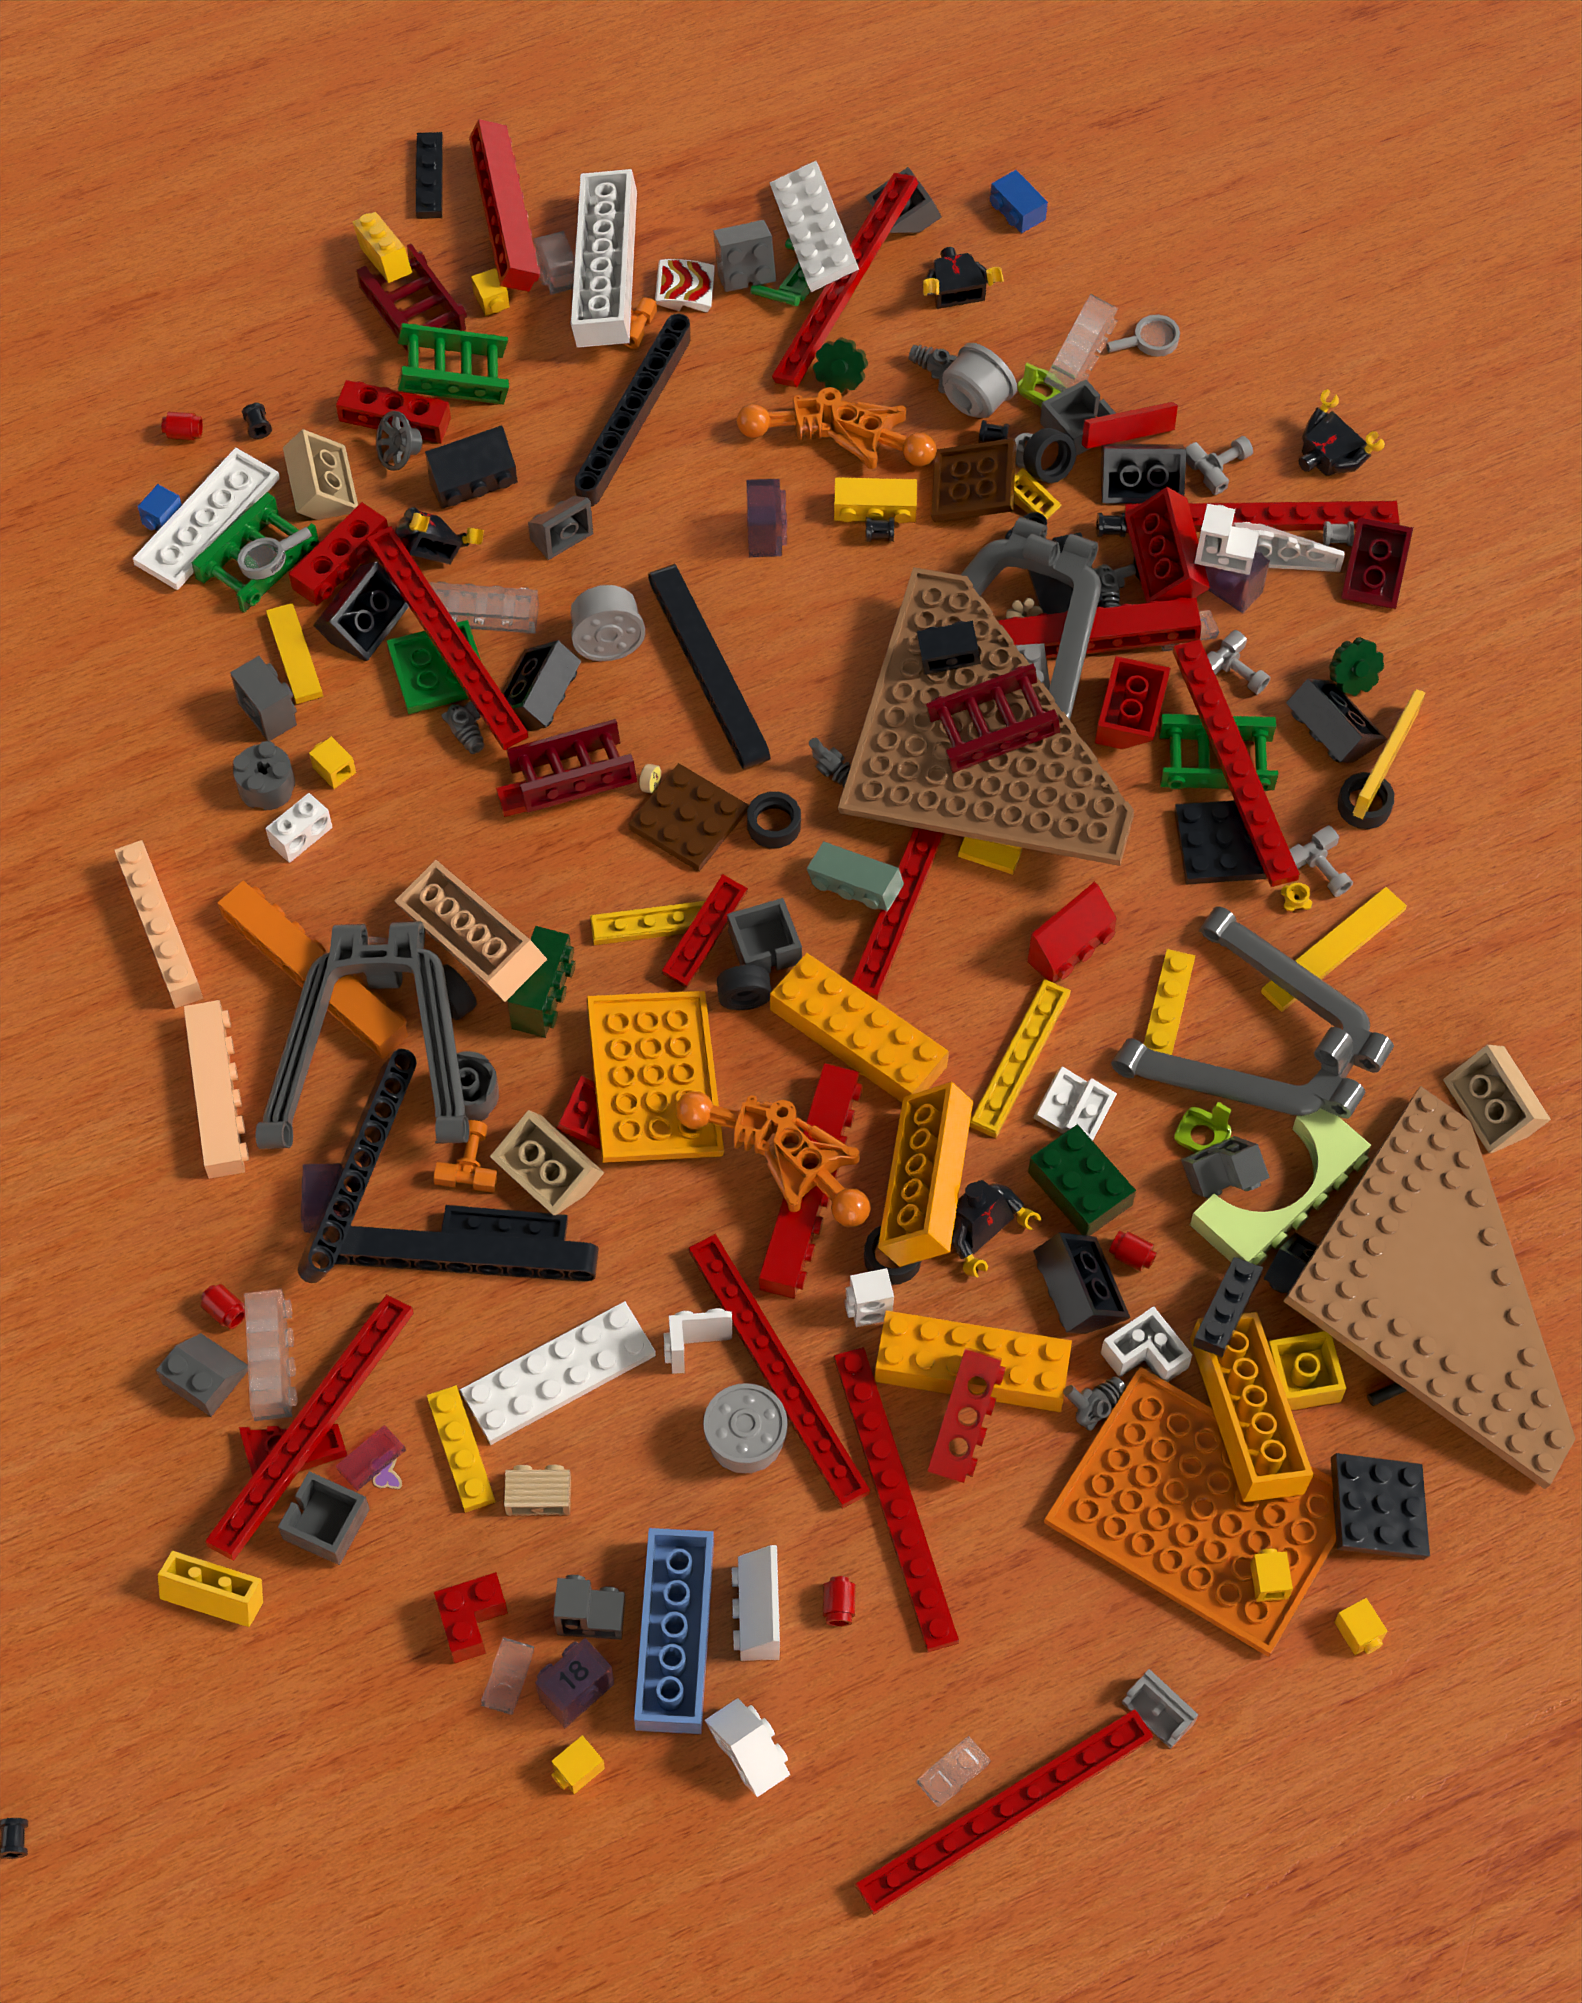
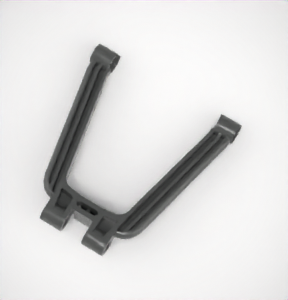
M1019 517L1010 538L995 540L985 545L961 575L969 578L979 596L1006 567L1031 570L1057 579L1073 588L1049 688L1055 703L1070 720L1101 593L1100 578L1096 571L1091 568L1097 555L1098 542L1070 534L1064 544L1062 553H1060L1059 543L1046 539L1047 525Z
M1220 906L1214 907L1199 930L1204 937L1214 943H1220V945L1227 947L1334 1026L1328 1029L1314 1052L1316 1059L1321 1062L1320 1071L1308 1084L1297 1086L1153 1051L1133 1038L1126 1039L1111 1062L1112 1068L1126 1078H1133L1135 1075L1146 1079L1290 1115H1310L1321 1108L1338 1117L1350 1118L1366 1092L1361 1084L1353 1079L1346 1078L1353 1065L1372 1073L1379 1072L1394 1048L1392 1041L1383 1034L1369 1031V1017L1359 1005L1247 927L1236 922L1235 916L1229 910Z
M392 922L389 928L388 944L368 945V932L365 924L333 926L330 952L317 958L307 973L266 1105L263 1122H259L256 1126V1143L259 1149L291 1148L293 1144V1118L334 985L342 976L362 972L367 977V984L370 989L400 988L403 980L402 972L414 974L435 1103V1133L437 1139L435 1143L468 1142L469 1122L465 1115L445 971L439 957L432 951L423 949L425 944L423 922Z

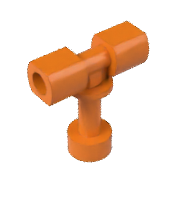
M646 297L641 298L636 310H631L630 343H623V345L632 349L639 347L644 337V325L650 324L657 312L656 301Z
M468 1120L469 1139L466 1142L464 1157L458 1159L456 1164L437 1162L434 1184L456 1187L457 1182L473 1184V1190L495 1193L498 1178L497 1170L480 1168V1163L475 1161L478 1144L486 1139L488 1126L480 1121Z

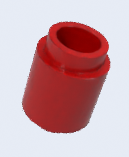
M168 412L167 416L162 418V433H166L168 439L195 440V438H201L203 419L201 416H196L195 413Z
M1119 1231L1109 1249V1253L1115 1255L1114 1259L1140 1272L1144 1267L1150 1269L1157 1255V1252L1153 1251V1243L1129 1231L1127 1233Z
M223 1284L209 1286L201 1296V1308L222 1327L227 1326L229 1329H234L242 1323L247 1315L244 1303Z
M834 1576L830 1578L829 1582L823 1584V1616L826 1617L827 1625L844 1627L852 1624V1618L855 1617L856 1585L849 1582L848 1577Z

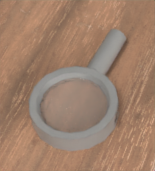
M1159 314L1149 315L1139 321L1134 336L1107 342L1106 348L1108 353L1137 346L1140 351L1147 355L1155 357L1165 356L1172 353L1178 346L1180 338L1179 327L1174 320L1167 316Z
M304 527L280 542L273 538L254 540L240 551L237 560L242 573L251 579H264L272 576L284 565L286 559L285 551L310 538L312 535L309 529Z

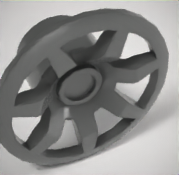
M390 411L383 416L379 423L376 434V449L383 466L388 470L397 471L405 466L410 455H417L420 452L422 436L418 429L411 428L404 414L399 411ZM392 416L393 419L391 424L393 427H391L390 424L387 422V420ZM400 420L402 421L404 427L400 426ZM382 430L389 434V438L381 439ZM381 445H389V449L383 455ZM392 456L395 464L394 466L388 463Z

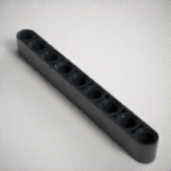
M673 314L666 320L575 477L576 496L588 498L591 501V507L600 501L690 344V320L684 314Z
M676 564L649 572L648 579L651 588L741 768L744 770L769 761L771 756L767 743Z
M407 1049L394 1051L380 1069L299 1261L298 1274L305 1282L317 1283L321 1281L336 1262L417 1065L416 1057ZM365 1136L369 1137L372 1142L368 1141ZM355 1160L358 1161L362 1165V1167L358 1166ZM344 1185L348 1186L352 1192L348 1191ZM334 1210H336L337 1212H339L340 1215H341V1217L337 1216V1215L334 1213ZM323 1235L327 1236L330 1239L331 1243L327 1242L323 1238ZM312 1261L317 1262L321 1269L315 1267Z
M350 1226L335 1264L569 1281H592L596 1277L599 1248L591 1243ZM326 1236L325 1240L331 1243L330 1239Z

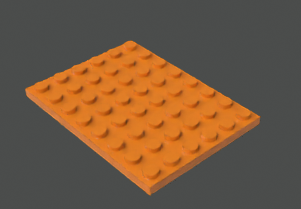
M1139 1367L1044 1520L1046 1525L1267 1657H1270L1336 1543L1332 1477L1311 1466L1313 1477L1304 1495L1243 1502L1213 1408L1142 1367ZM1270 1548L1277 1549V1552L1287 1551L1293 1586L1289 1599L1256 1602L1250 1566L1254 1554H1258L1260 1550Z

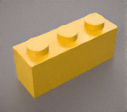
M376 212L364 214L359 219L352 221L361 250L388 283L412 273L405 246Z
M835 478L834 521H866V517H871L872 520H888L889 517H894V522L898 523L916 522L917 479Z
M172 1551L158 1573L159 1596L161 1600L242 1626L250 1627L263 1604L261 1578L179 1552Z

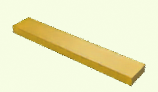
M1418 689L1414 690L1359 794L1353 816L1361 819L1364 818L1419 713L1426 694L1425 692Z
M1385 887L1300 956L1296 962L1322 980L1406 910L1407 905ZM1273 981L1267 983L1261 990V993L1281 1012L1297 1000Z
M1046 979L1043 980L970 1120L969 1127L997 1138L1057 1022L1071 990Z

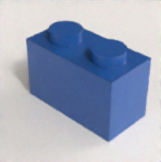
M1017 170L991 184L990 202L992 206L999 210L1006 217L1008 223L1011 226H1015L1021 234L1046 220L1048 202Z

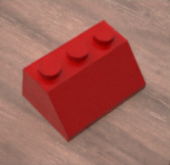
M1115 656L1097 726L1095 744L1123 750L1153 741L1171 668Z
M1095 881L1031 934L1027 962L1048 981L1055 983L1060 978L1062 980L1067 978L1077 963L1087 961L1093 955L1096 947L1101 943L1103 945L1107 944L1116 933L1115 925L1117 918Z

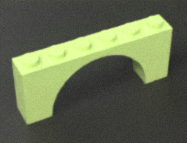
M1321 1108L1310 1115L1296 1116L1292 1130L1304 1142L1313 1164V1184L1306 1194L1290 1206L1268 1212L1241 1209L1213 1194L1193 1213L1190 1226L1230 1262L1236 1257L1260 1266L1266 1260V1253L1272 1247L1278 1249L1288 1238L1287 1233L1293 1227L1298 1230L1309 1217L1307 1214L1313 1208L1319 1210L1329 1199L1328 1194L1333 1189L1339 1191L1349 1180L1348 1175L1354 1169L1359 1172L1370 1159L1367 1155L1371 1144L1340 1117Z

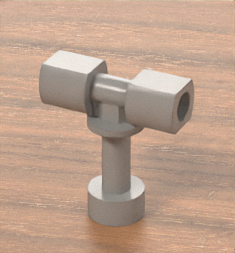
M1245 436L1232 441V448L1218 456L1215 453L1207 455L1197 442L1186 447L1187 464L1193 470L1199 469L1204 475L1203 483L1214 495L1222 493L1229 484V479L1222 472L1223 465L1235 458L1244 460L1253 454V447Z
M1233 630L1222 641L1219 651H1211L1207 654L1215 675L1221 669L1226 672L1233 669L1249 681L1247 687L1258 695L1268 685L1271 677L1262 670L1254 672L1239 661V653L1245 648L1247 638L1241 632Z
M1328 825L1313 834L1311 842L1302 847L1300 844H1297L1289 850L1297 869L1305 864H1308L1310 867L1317 866L1330 881L1327 888L1335 897H1338L1350 889L1353 881L1345 872L1339 874L1326 859L1328 850L1336 846L1339 841L1337 832Z

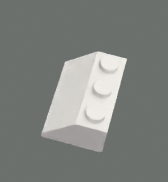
M770 1545L738 1556V1567H732V1587H739V1599H733V1619L740 1618V1630L733 1631L734 1650H740L741 1661L780 1660L777 1545Z

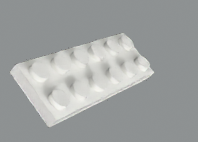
M817 161L770 182L811 292L859 270Z
M235 448L133 557L134 565L178 590L194 573L191 562L280 479L279 472Z
M626 1301L467 1385L460 1389L489 1444L492 1445L655 1357L656 1351Z

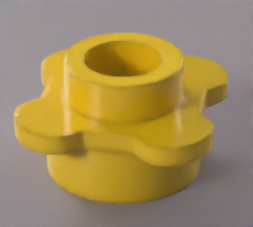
M1292 883L1282 887L1281 894L1285 898L1284 908L1287 911L1292 912L1294 909L1300 908L1309 910L1312 907V901L1309 899L1310 888L1306 884Z

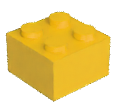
M1324 1331L1269 1341L1268 1345L1291 1410L1341 1402L1346 1386L1331 1335Z

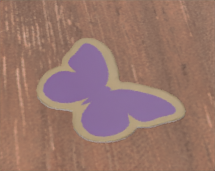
M394 1450L388 1451L382 1457L375 1458L370 1464L371 1470L375 1473L373 1483L379 1488L388 1486L389 1488L400 1489L402 1487L401 1478L393 1471L397 1460V1454Z

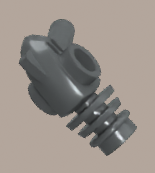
M913 345L908 359L913 361L914 364L918 363L923 369L927 368V371L932 373L931 377L939 379L938 391L945 393L942 374L958 356L950 355L944 349H935L933 351V347L928 348L924 346L922 348V345Z
M1102 564L1098 568H1094L1093 570L1096 571L1101 581L1102 607L1119 606L1120 588L1125 586L1124 578L1136 574L1135 566L1130 564L1112 570L1110 566Z
M471 701L464 707L459 704H452L448 711L442 714L443 720L450 726L453 734L464 745L466 750H469L471 754L480 752L485 744L477 720L480 719L479 712Z
M812 738L809 741V746L812 749L813 758L818 762L815 767L827 778L832 775V781L837 782L844 788L851 764L849 762L842 763L845 758L837 749L832 747L828 750L818 738Z
M1114 1376L1111 1379H1107L1105 1383L1096 1386L1093 1390L1085 1388L1081 1393L1073 1385H1068L1065 1387L1063 1394L1078 1408L1076 1421L1091 1431L1098 1421L1110 1414L1111 1408L1115 1407L1126 1386L1121 1379Z

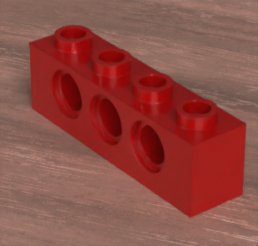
M346 380L336 403L340 422L377 430L381 419L386 413L399 411L406 416L411 428H416L420 431L422 440L442 443L451 420L449 402L439 398L419 396L415 393L400 392L388 387L368 385L360 381ZM393 416L387 420L391 427H393L391 424ZM400 420V426L404 427L402 421Z
M361 502L288 573L292 590L316 606L324 599H328L334 589L342 581H346L360 563H364L369 558L372 550L368 545L367 537L388 528L387 518Z
M965 1347L927 1472L962 1483L965 1482L966 1475L973 1477L978 1461L977 1458L972 1457L976 1445L982 1447L987 1428L982 1427L985 1414L992 1415L997 1399L991 1396L994 1384L1001 1385L1006 1367L1000 1366L1002 1358ZM978 1376L985 1380L987 1387L982 1393L977 1394L970 1391L968 1381L972 1377ZM962 1408H973L977 1413V1419L971 1424L963 1423L959 1419V1411ZM954 1438L964 1439L968 1445L966 1452L963 1454L953 1453L949 1447L950 1441Z

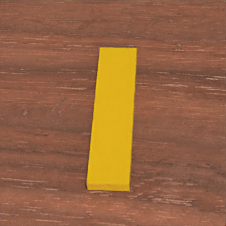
M293 603L266 610L296 704L323 697V692Z
M705 901L590 915L594 945L685 934Z

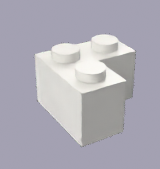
M1207 504L1195 564L1250 575L1259 532L1248 528L1232 526L1235 509L1227 508L1223 505Z
M1154 1306L1104 1339L1101 1355L1119 1377L1145 1361L1154 1374L1166 1382H1169L1188 1369L1192 1358V1353Z
M737 1698L705 1719L718 1746L731 1758L744 1784L756 1797H759L790 1775L785 1765V1762L788 1761L787 1755L778 1743L774 1744L771 1739L775 1735L774 1730L765 1718H760L752 1705L746 1707Z

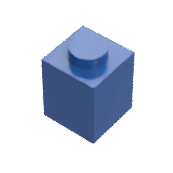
M157 484L138 505L141 522L149 530L155 529L158 531L182 506L179 495Z

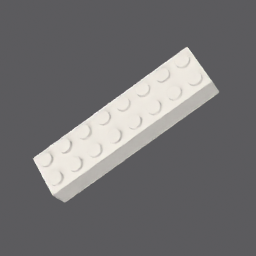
M632 169L583 173L580 176L571 327L577 348L630 343L637 189Z

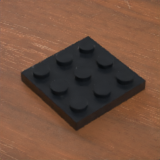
M1234 800L1175 804L1174 812L1186 885L1267 879Z
M1340 1453L1331 1456L1337 1550L1421 1560L1430 1556L1423 1465Z

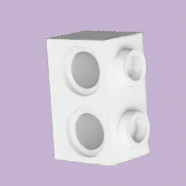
M308 793L268 825L266 832L270 846L290 863L333 827L328 809Z
M887 1268L850 1275V1287L845 1288L847 1298L845 1299V1307L848 1318H854L856 1327L884 1322L885 1311H893L894 1294Z

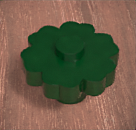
M840 337L835 342L827 341L816 352L818 361L813 365V370L816 373L817 381L825 382L826 388H836L840 393H843L846 389L855 390L865 380L863 370L868 366L864 350L856 349V343L853 340Z
M1357 637L1353 643L1344 641L1341 647L1335 650L1332 662L1329 665L1330 679L1337 682V689L1344 693L1356 696L1360 690L1369 692L1379 682L1377 673L1384 669V655L1377 651L1376 643Z

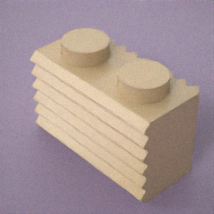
M516 1465L513 1467V1470L505 1471L504 1507L506 1515H570V1470H564V1467L561 1465H548L545 1467V1470H532V1467L528 1465Z

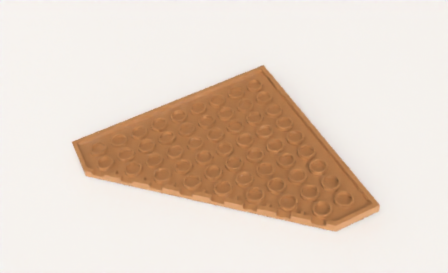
M913 567L840 799L839 813L1121 866L1134 818V810L1131 805L1122 797L1116 784L1108 773L1102 769L1094 753L1086 742H1083L1074 725L1064 711L1060 710L1055 703L1054 697L1038 677L1037 683L1032 684V687L1043 711L1047 712L1055 709L1059 718L1060 733L952 773L946 750L952 748V745L941 720L930 723L926 704L937 697L948 696L1009 673L1016 667L1030 664L1024 655L1018 651L1012 638L1004 627L998 623L993 616L992 610L982 596L980 597L967 576ZM973 620L981 664L925 675L917 631L925 630L928 627L952 625L958 621L967 622ZM1021 689L1005 695L1017 722L1033 717ZM994 699L978 705L990 732L1006 727ZM967 709L951 715L962 742H968L979 737Z
M1420 1086L1290 1289L1284 1302L1543 1489H1546L1554 1480L1576 1438L1471 1121Z

